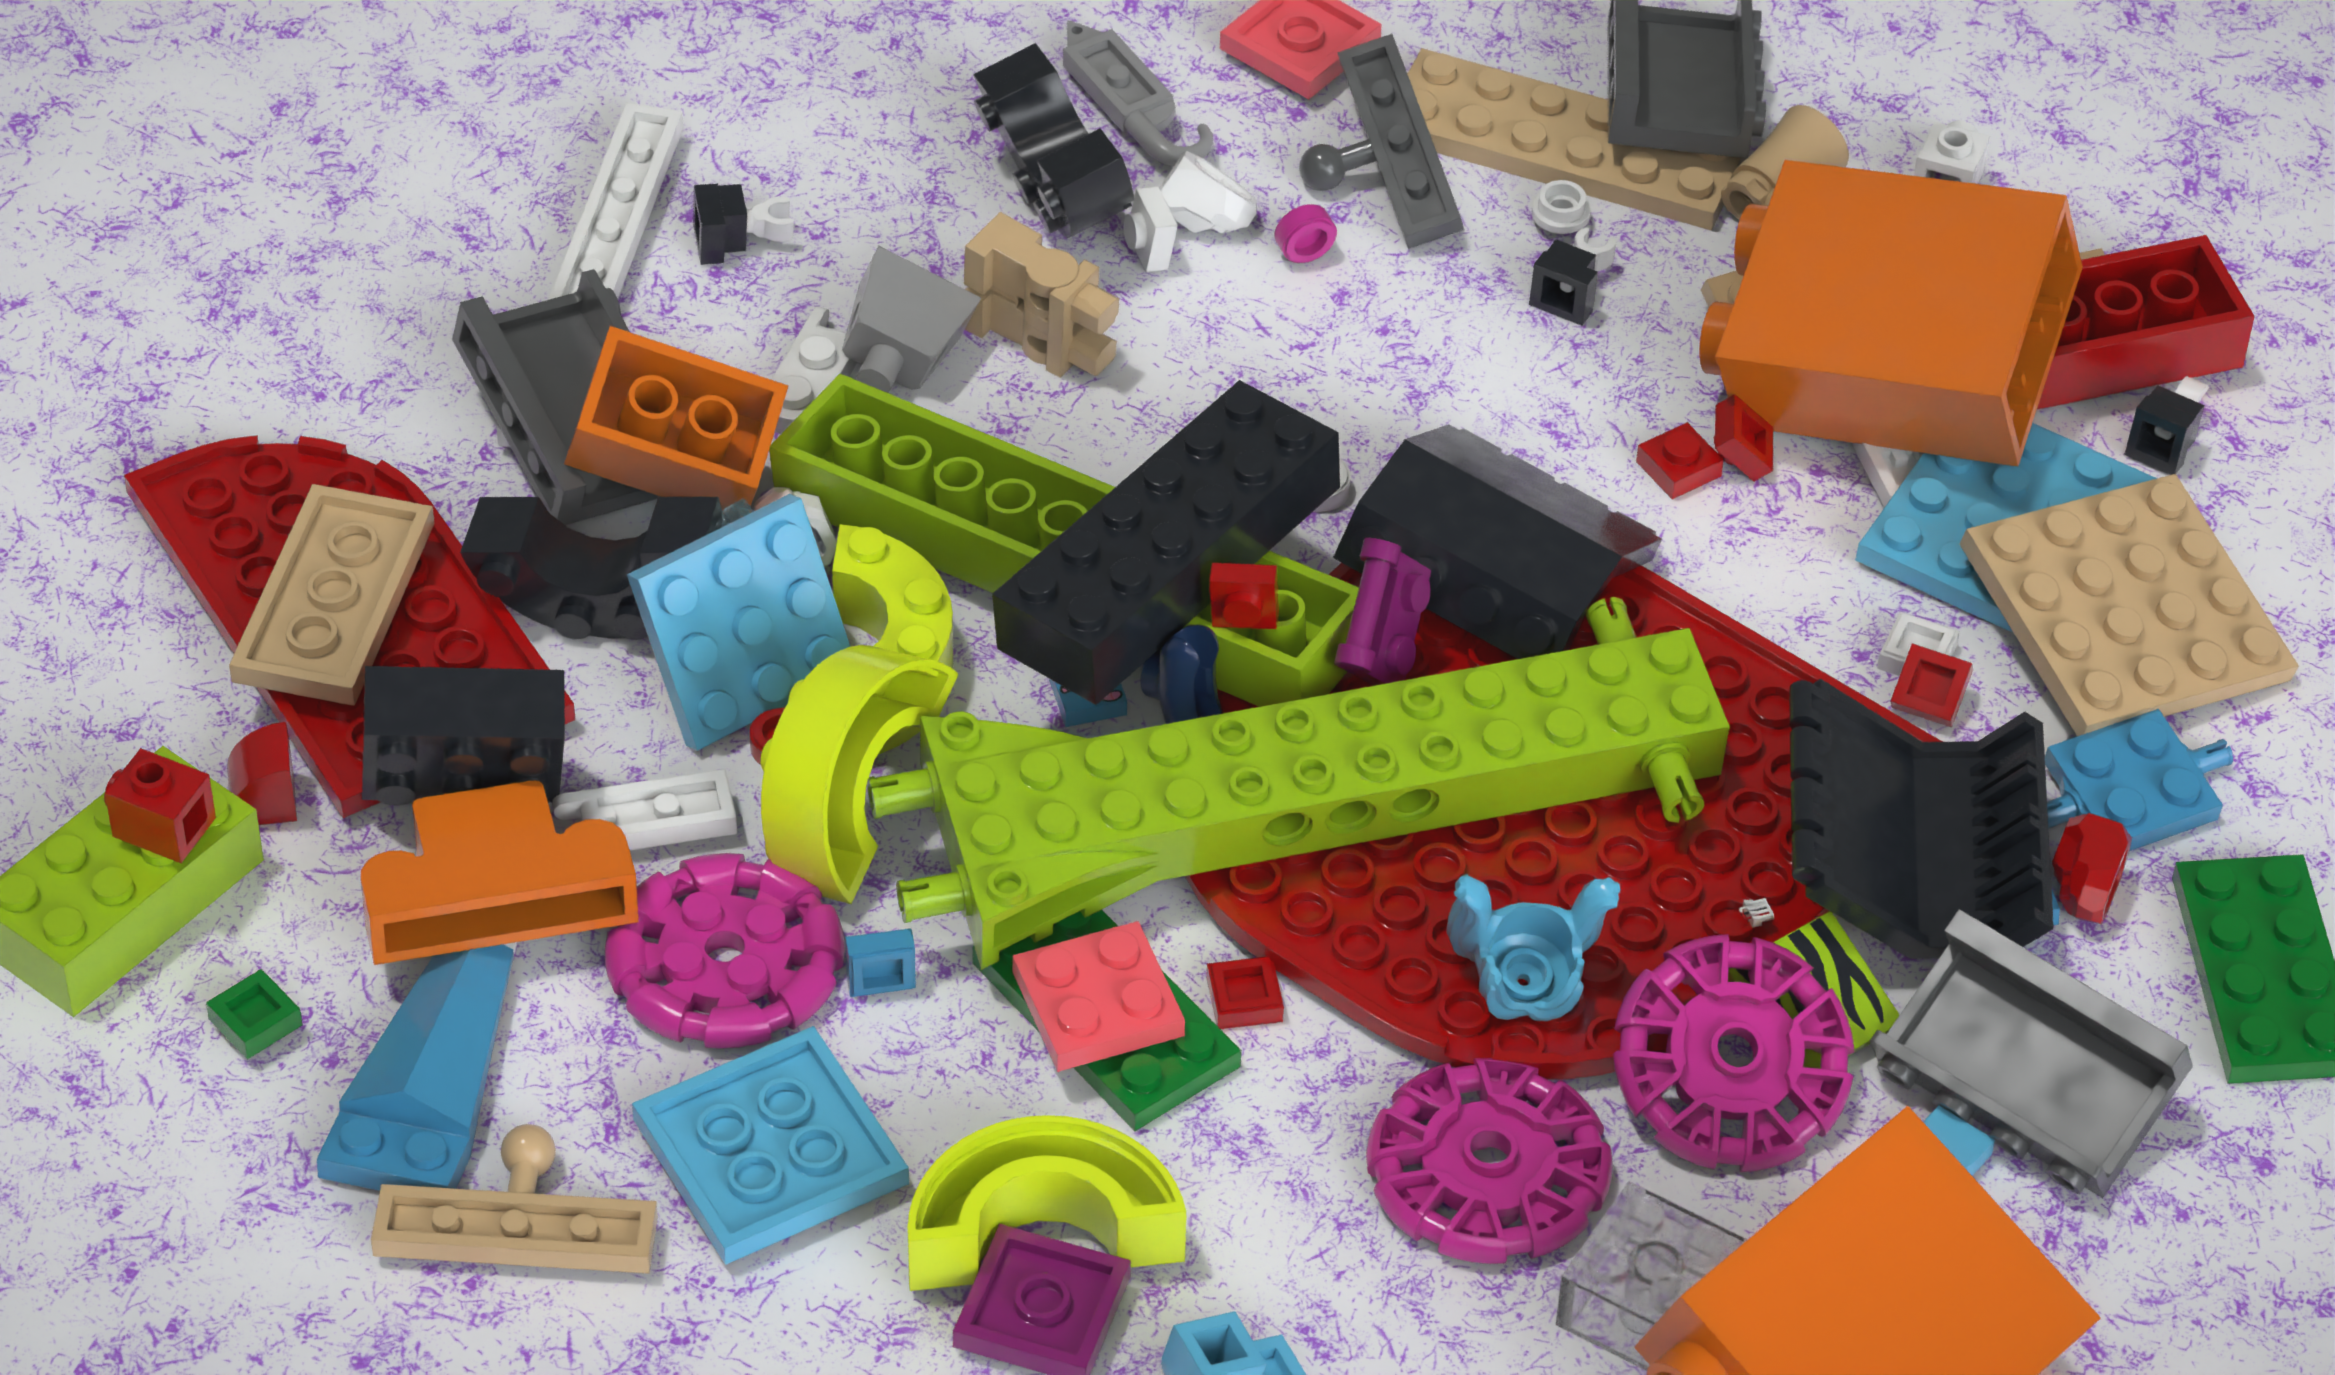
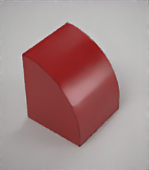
M287 722L270 724L254 730L242 738L232 749L227 762L229 791L256 809L259 825L297 821L294 771Z

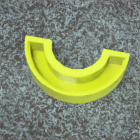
M840 524L832 578L833 595L843 624L856 626L878 640L874 645L875 647L941 662L953 669L952 604L948 590L936 569L913 548L891 536L883 534V532L876 528H861ZM914 726L903 727L886 741L879 754L905 743L918 734L920 728Z
M858 645L832 654L818 664L805 679L797 681L790 691L788 703L779 719L773 737L765 744L761 754V767L764 772L761 791V819L765 851L768 859L773 864L818 887L822 897L852 904L878 848L877 843L868 830L865 815L866 785L874 760L886 741L903 727L914 726L920 728V716L939 717L959 674L941 662L875 646Z
M1053 1115L1028 1116L995 1123L964 1137L937 1158L920 1181L913 1196L908 1216L909 1291L973 1285L980 1269L981 1260L988 1251L999 1224L1015 1228L1036 1221L1066 1222L1090 1232L1108 1249L1110 1255L1131 1260V1267L1185 1262L1187 1211L1183 1197L1170 1172L1153 1153L1133 1138L1106 1125L1081 1118Z

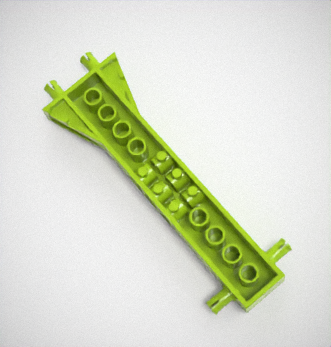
M1611 597L1610 604L1614 615H1610L1605 599L1592 604L1586 612L1587 622L1593 630L1598 645L1093 738H1084L1056 730L1027 725L978 720L972 714L962 711L950 713L945 717L920 716L921 769L876 778L872 776L868 778L866 786L869 805L872 808L874 819L929 807L935 813L952 872L908 881H897L896 891L899 909L902 912L904 923L912 922L915 919L961 911L962 915L966 917L982 970L999 961V951L1029 936L1036 943L1053 934V924L1079 911L1086 918L1161 880L1653 787L1662 805L1664 817L1670 822H1679L1680 817L1675 807L1679 804L1684 820L1687 821L1697 816L1704 807L1703 797L1698 792L1694 780L1721 775L1730 726L1690 628L1636 637L1627 614L1625 602L1620 598Z

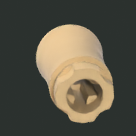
M1795 105L1789 108L1772 133L1734 170L1733 177L1727 182V186L1722 189V201L1727 211L1740 220L1742 212L1747 205H1765L1768 194L1775 188L1784 160L1846 167L1849 160V152L1845 139L1839 129L1828 117L1814 108L1805 105Z

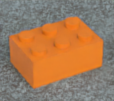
M610 326L594 369L564 465L660 497H719L722 517L736 521L747 515L758 489L789 385Z

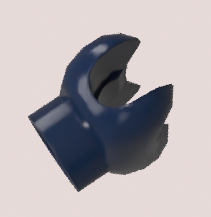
M1200 624L1189 625L1168 638L1164 645L1146 660L1143 665L1140 677L1141 689L1146 696L1160 701L1165 724L1223 714L1216 684V657L1219 651V642L1213 630L1207 626Z

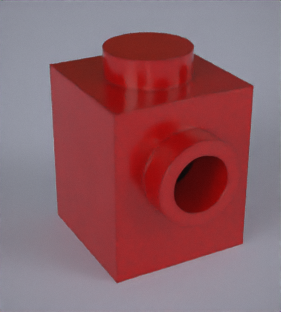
M142 748L138 750L124 769L117 770L111 776L105 789L104 802L108 809L112 837L179 863L184 861L216 819L209 774Z

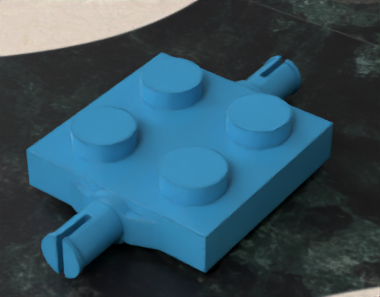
M2159 709L2049 746L2045 754V765L2059 785L2061 797L2047 801L2048 828L2068 822L2071 817L2091 813L2122 823L2132 837L2130 851L2216 821L2219 818L2223 804L2204 777V773L2231 765L2233 763L2231 747H2226L2227 741L2220 739L2215 743L2195 750L2188 749L2179 740Z

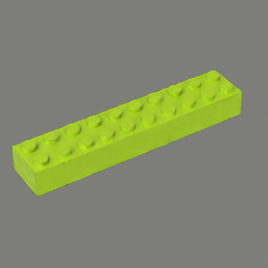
M841 373L782 432L769 449L774 487L790 488L792 491L819 496L831 525L838 528L840 524L861 528H876L883 532V534L891 536L913 548L935 569L991 593H994L1115 488L1110 484ZM1268 551L1255 564L1277 565L1279 603L1277 629L1212 627L1211 603L1183 627L1198 624L1204 625L1213 630L1217 636L1219 651L1216 657L1217 689L1259 707L1327 695L1347 673L1344 669L1336 666L1334 660L1338 644H1345L1359 587Z

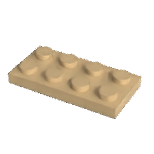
M312 484L229 664L231 681L233 683L355 706L365 683V666H372L434 526L433 506Z

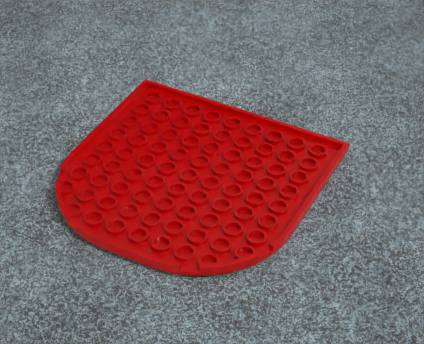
M1340 563L1328 574L1359 587L1362 577L1361 573L1343 563ZM1641 565L1611 579L1597 601L1605 599L1609 613L1612 616L1614 612L1610 604V598L1622 599L1627 607V614L1636 637L1690 628L1730 726L1721 775L1694 780L1698 792L1704 800L1703 810L1697 816L1685 821L1678 804L1675 807L1680 817L1679 822L1668 821L1663 815L1662 805L1653 787L1187 875L1185 878L1199 902L1216 923L1239 945L1257 958L1270 957V960L1274 962L1276 971L1398 1047L1438 1063H1449L1455 1068L1474 1065L1473 1059L1492 1058V1060L1536 1067L1539 1069L1538 1075L1547 1080L1605 1075L1615 1072L1613 1053L1620 1051L1621 1033L1615 1030V1024L1623 999L1632 983L1644 969L1653 971L1664 962L1663 954L1691 940L1713 935H1728L1729 941L1751 943L1755 937L1773 943L1829 912L1826 908L1807 898L1805 885L1792 877L1791 836L1794 832L1791 829L1790 785L1793 780L1790 777V732L1792 729L1789 721V687L1792 683L1801 680L1815 683L1822 679L1922 742L1943 741ZM1425 609L1421 612L1414 640L1416 648L1415 661L1412 669L1406 674L1405 680L1517 660V658ZM1586 616L1569 650L1598 645ZM1347 672L1329 694L1370 687L1372 685ZM1217 689L1223 713L1259 707ZM1468 874L1470 877L1485 883L1491 897L1492 910L1522 902L1549 904L1565 910H1571L1578 894L1584 885L1590 881L1610 877L1615 882L1620 883L1621 891L1618 894L1617 908L1606 911L1602 930L1597 941L1591 948L1582 953V959H1584L1585 963L1581 982L1584 988L1579 1001L1571 1011L1557 1019L1535 1021L1528 1015L1509 1020L1497 1019L1488 1010L1486 1001L1479 992L1480 978L1475 962L1455 953L1446 933L1449 913L1457 899L1454 895L1456 890L1455 883L1461 876ZM1766 898L1774 914V919L1762 922V926L1752 928L1749 920L1743 919L1739 908L1743 907L1744 900L1755 901ZM1524 979L1517 980L1522 986L1528 985V982ZM1682 982L1671 990L1684 1006L1697 996L1696 992L1688 984L1685 985ZM1654 1033L1648 1035L1647 1051L1666 1053L1668 1034Z

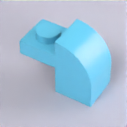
M1235 1311L1173 1325L1161 1360V1368L1164 1375H1306L1282 1334L1253 1341Z

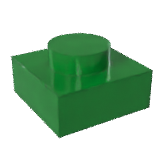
M262 969L206 1002L208 1019L247 1060L303 1026L300 1008Z

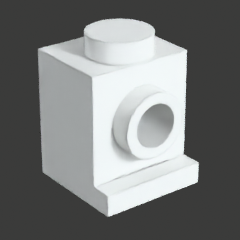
M1963 120L1952 121L1948 125L1933 121L1924 146L1918 153L1914 176L1932 178L1933 173L1938 172L1961 178L1960 182L1979 184L1985 168L1990 135L1979 133L1974 125Z

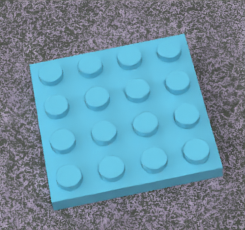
M2032 423L2018 467L1923 453L1858 544L1855 561L2013 633L1959 545L1966 529L2157 478Z

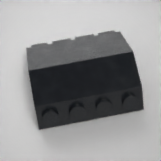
M1448 424L1404 439L1359 500L1333 558L1362 574L1365 562L1360 559V553L1364 538L1382 539L1401 546L1402 553L1431 570L1429 578L1431 588L1430 599L1425 609L1511 656L1523 659L1569 650L1588 608L1597 601L1611 579L1652 561L1662 538L1656 536V531L1619 511L1614 513L1608 510V505L1569 484H1559L1554 481V476L1513 454H1503L1500 447L1466 429L1459 430Z
M1822 679L1815 683L1801 680L1790 685L1789 721L1792 729L1790 732V777L1793 780L1790 785L1791 829L1794 832L1791 836L1792 877L1805 885L1807 898L1909 959H1939L1949 945L1944 930L1959 909L2022 947L2054 929L2043 722L2027 712H2023L1979 741L1922 742Z

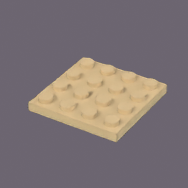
M2176 474L1968 528L1959 545L2077 736L2159 709L2165 717L2292 680L2299 667Z

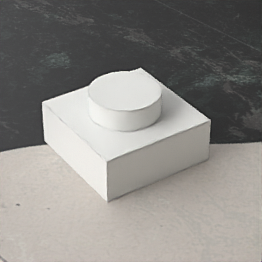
M1158 186L1137 188L1131 214H1127L1124 218L1123 229L1126 244L1130 249H1135L1146 272L1168 270L1178 225Z

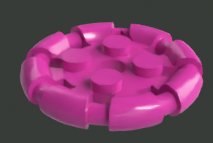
M736 853L709 854L680 861V869L665 876L659 871L651 875L637 886L639 922L619 925L607 933L604 951L607 976L615 994L626 997L627 1011L638 1022L663 1037L680 1043L684 1038L704 1041L705 1048L727 1049L752 1046L770 1041L771 1033L786 1026L792 1030L811 1018L828 1000L837 984L833 976L834 971L842 968L845 956V939L840 919L832 905L821 902L822 893L818 887L773 864L770 859H767L765 864L761 865L746 862L744 854ZM740 887L757 890L756 900L737 896ZM690 894L684 899L681 908L676 899ZM797 918L802 919L803 923L789 929L787 928L786 923ZM642 936L659 939V943L646 942ZM719 948H733L742 953L727 962L716 961L709 957L710 953ZM792 965L801 967L797 971L791 970ZM664 979L669 983L662 987L657 984V982ZM767 994L771 1004L760 1008L756 1003L750 1002ZM694 1010H697V1011H700V1012H704V1013H709V1015H707V1014H702V1013H697V1012H694Z
M1713 935L1691 940L1663 954V963L1653 971L1644 969L1632 983L1623 999L1615 1024V1030L1621 1033L1620 1051L1613 1053L1615 1073L1625 1102L1634 1117L1642 1115L1657 1132L1653 1139L1665 1149L1695 1165L1713 1170L1716 1164L1720 1163L1739 1165L1740 1172L1760 1171L1787 1163L1804 1154L1806 1151L1804 1145L1815 1135L1826 1136L1835 1125L1846 1105L1853 1082V1075L1847 1073L1848 1055L1855 1052L1852 1031L1844 1008L1833 989L1831 988L1826 991L1811 975L1814 967L1800 956L1775 943L1755 937L1751 943L1729 941L1728 935ZM1728 968L1748 970L1750 984L1728 982ZM1681 982L1685 985L1688 984L1697 994L1685 1006L1671 992ZM1789 991L1806 1008L1793 1020L1785 1009L1776 1002V1000ZM1654 1033L1668 1034L1666 1053L1647 1051L1648 1035ZM1726 1035H1737L1744 1038L1752 1048V1062L1743 1067H1735L1726 1063L1718 1051L1719 1039ZM1805 1049H1812L1821 1054L1820 1069L1803 1067ZM1674 1085L1679 1098L1689 1105L1678 1115L1662 1097ZM1786 1096L1798 1108V1115L1788 1123L1776 1111V1108ZM1721 1118L1743 1120L1741 1138L1720 1136Z
M1492 1058L1473 1059L1474 1065L1452 1068L1449 1063L1433 1067L1416 1075L1399 1087L1392 1095V1106L1389 1109L1384 1108L1380 1110L1371 1127L1367 1141L1366 1161L1368 1173L1372 1177H1376L1378 1181L1374 1187V1195L1381 1208L1404 1233L1415 1241L1425 1237L1439 1245L1438 1253L1474 1263L1505 1264L1507 1256L1528 1253L1529 1257L1534 1259L1549 1254L1574 1240L1588 1227L1589 1221L1587 1216L1590 1211H1598L1602 1208L1612 1180L1613 1160L1611 1147L1607 1143L1602 1142L1601 1136L1604 1132V1126L1595 1110L1575 1089L1564 1081L1559 1080L1555 1084L1539 1076V1069L1530 1065L1492 1060ZM1477 1092L1479 1099L1483 1101L1461 1105L1462 1098L1460 1094ZM1529 1100L1539 1106L1535 1108L1526 1101ZM1426 1119L1430 1120L1427 1126H1424L1423 1124L1419 1123L1425 1121ZM1565 1140L1568 1146L1556 1147L1555 1141ZM1493 1147L1504 1152L1507 1158L1498 1163H1485L1478 1160L1472 1153L1476 1150ZM1421 1163L1422 1170L1403 1172L1404 1166ZM1553 1184L1566 1190L1568 1196L1564 1198L1551 1191ZM1442 1203L1458 1211L1452 1220L1436 1213ZM1520 1216L1522 1226L1502 1228V1226L1513 1224Z

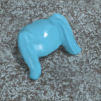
M1468 874L1461 876L1455 883L1456 890L1454 895L1457 899L1449 913L1446 933L1454 952L1475 962L1480 978L1479 992L1485 999L1488 1010L1497 1019L1509 1020L1528 1015L1535 1021L1557 1019L1571 1011L1579 1001L1584 988L1581 982L1585 963L1584 959H1582V953L1591 948L1597 941L1602 930L1606 911L1617 908L1618 894L1621 891L1620 883L1615 882L1610 877L1590 881L1584 885L1578 894L1571 910H1565L1549 904L1523 902L1492 910L1491 897L1485 883L1470 877ZM1524 979L1528 982V985L1522 986L1517 980Z

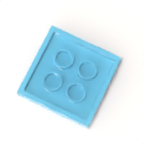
M791 494L627 574L686 746L697 751L751 724L761 713L786 706L790 691L797 681L805 679L817 664H820L827 657L842 649L851 647L802 499Z
M814 1026L632 1103L635 1124L725 1265L909 1185V1167Z

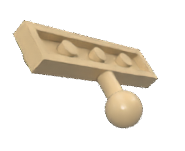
M523 1124L508 1132L501 1145V1158L503 1164L510 1172L507 1192L381 1184L371 1236L372 1252L375 1257L649 1274L658 1220L657 1201L535 1194L537 1179L552 1166L556 1155V1147L553 1138L544 1128L534 1124Z

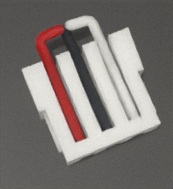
M1766 898L1755 901L1744 900L1743 907L1739 908L1743 919L1749 920L1752 928L1762 926V922L1774 919V914Z

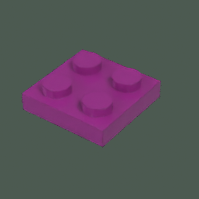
M999 1224L953 1329V1347L1048 1375H1090L1131 1277V1260Z

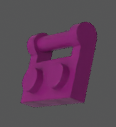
M1364 538L1360 553V559L1365 562L1346 642L1345 644H1338L1334 664L1372 686L1405 680L1406 674L1413 667L1416 655L1414 640L1420 615L1427 607L1430 599L1431 588L1429 578L1431 570L1402 553V547L1395 543L1376 538Z

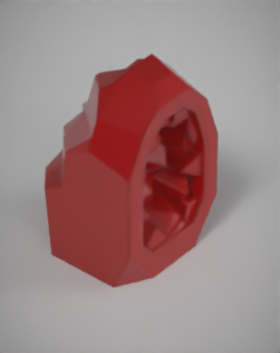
M2087 813L2069 818L2052 860L2053 875L2060 884L2059 899L2067 913L2076 919L2102 924L2107 916L2118 889L2132 842L2131 835L2122 823Z

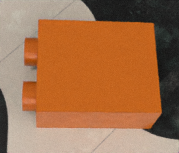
M1784 160L1769 205L1749 204L1745 207L1740 217L1735 237L1734 260L1736 270L1739 275L1743 276L1734 304L1715 301L1706 313L1699 346L1700 364L1703 372L1721 376L1727 396L1730 397L1733 394L1738 396L1773 426V431L1858 444L1866 443L1878 447L2018 467L2082 271V262L2067 195Z
M1907 1106L1683 1293L1634 1348L1650 1365L1646 1375H2039L2098 1322L2101 1317L1915 1112Z

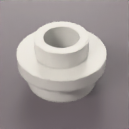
M1556 180L1545 184L1532 203V217L1536 224L1544 230L1555 234L1577 232L1584 228L1590 220L1591 204L1586 197V193L1582 187L1571 181Z

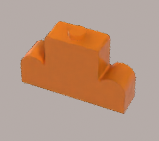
M536 780L416 799L412 807L417 856L414 853L402 850L386 851L376 854L367 860L361 869L365 928L374 965L639 922L636 872L626 836L621 828L609 821L586 819L572 824L562 834L557 833L544 786L540 781Z

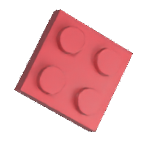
M1259 0L1220 31V49L1309 100L1343 72L1337 52L1381 38L1382 24L1340 0Z
M1139 921L1012 955L1014 977L1057 1072L1185 1036V1018Z

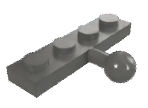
M1393 34L1337 52L1368 139L1341 149L1328 144H1317L1310 147L1301 157L1299 171L1303 181L1312 189L1327 191L1340 184L1345 176V172L1376 161L1408 249L1464 230L1459 210Z

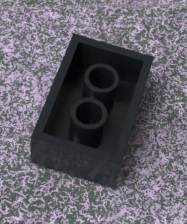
M365 666L362 800H378L388 805H404L423 797L532 780L540 781L543 784L548 803H552L553 799L560 794L565 741L564 670Z

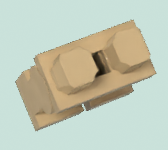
M999 212L965 245L964 285L968 286L965 290L981 297L965 330L980 338H983L992 330L1022 346V350L1029 359L1039 364H1045L1046 371L1059 378L1073 365L1094 376H1098L1113 361L1116 356L1117 341L1103 333L1114 323L1119 313V298L1098 287V266L1085 259L1078 265L1076 259L1068 252L1060 249L1045 248L1042 246V235L1002 212Z

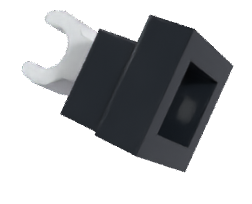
M716 183L694 185L693 228L700 265L724 263V253L746 251L747 233H753L757 237H765L774 242L792 240L794 219L789 218L790 199L779 196L765 200L762 204H756L751 209L746 210L741 184L718 185Z
M1587 227L1580 229L1576 233L1574 246L1556 239L1549 249L1544 251L1534 263L1529 305L1583 325L1593 312L1598 271L1607 269L1614 261L1616 239L1610 238L1601 247L1588 245L1589 228Z
M2188 376L2183 378L2176 392L2157 385L2149 396L2146 395L2136 408L2124 455L2167 474H2176L2184 464L2187 450L2195 442L2205 406L2199 403V401L2207 392L2209 385Z

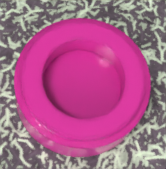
M1307 204L1291 210L1279 221L1275 229L1274 238L1289 261L1306 263L1320 258L1331 248L1337 236V228L1328 212L1322 206Z

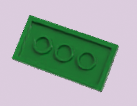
M2304 854L2176 862L2172 881L2227 1084L2335 1077V960Z
M1103 910L1086 918L1079 911L1053 924L1052 935L1036 943L1029 936L999 951V961L982 970L975 947L973 946V964L1039 1032L1014 977L1012 955L1107 930L1118 925ZM1164 972L1163 974L1185 1018V1036L1074 1067L1082 1078L1134 1131H1137L1241 1067L1242 1050Z

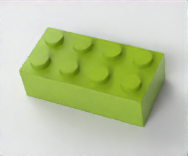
M165 746L160 747L154 752L157 755L198 770ZM210 778L216 819L184 861L179 863L112 837L108 809L104 802V792L0 876V965L74 1018L264 861L256 809Z

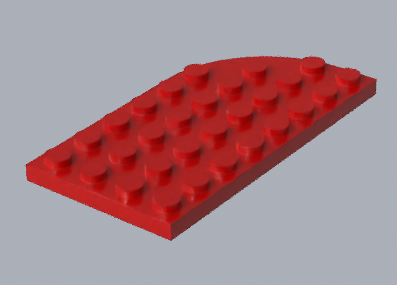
M258 435L201 445L124 475L127 494L233 653H235L309 490L312 484L433 506L434 526L372 666L550 670L500 598L488 594L479 587L477 578L472 574L460 553L461 543L432 502L404 473L383 460L375 465L367 460L348 454L346 444L320 438L300 436L298 444H259ZM365 683L355 706L256 687L279 722H287L289 738L343 818L381 803L378 800H362ZM565 691V724L575 721L574 702Z

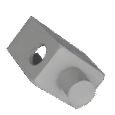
M878 245L859 284L842 347L846 357L862 364L857 374V380L887 393L890 392L894 382L909 389H919L961 338L981 297Z

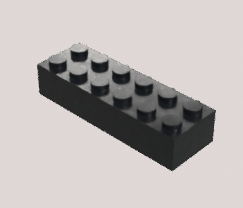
M1237 381L992 594L997 649L1097 705L1157 652L1168 638L1186 626L1211 603L1210 574L1212 563L1255 564L1340 488L1339 432L1243 381Z

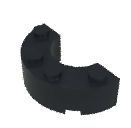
M1036 43L973 74L982 94L981 97L974 100L978 114L989 132L998 128L1019 169L1012 173L1017 188L1028 205L1034 202L1038 217L1049 234L1058 230L1063 236L1070 238L1132 206L1131 202L1134 201V193L1123 157L1101 128L1091 133L1087 132L1064 89L1057 70Z
M480 497L460 553L472 574L477 578V583L483 591L499 597L505 605L538 623L556 629L567 638L583 639L587 636H595L609 639L629 638L640 640L648 635L627 574L721 528L723 520L722 508L719 497H658L646 532L633 538L609 540L590 537L568 528L549 513L539 497Z

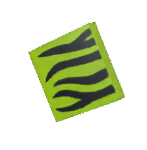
M1831 911L1773 942L1800 956L1814 967L1811 975L1826 991L1831 988L1833 989L1848 1017L1853 1036L1854 1053L1870 1045V1039L1877 1030L1885 1034L1888 1033L1900 1014ZM1728 968V982L1750 984L1748 970ZM1791 991L1776 1000L1792 1020L1806 1009ZM1805 1049L1803 1067L1820 1069L1821 1054L1812 1049Z

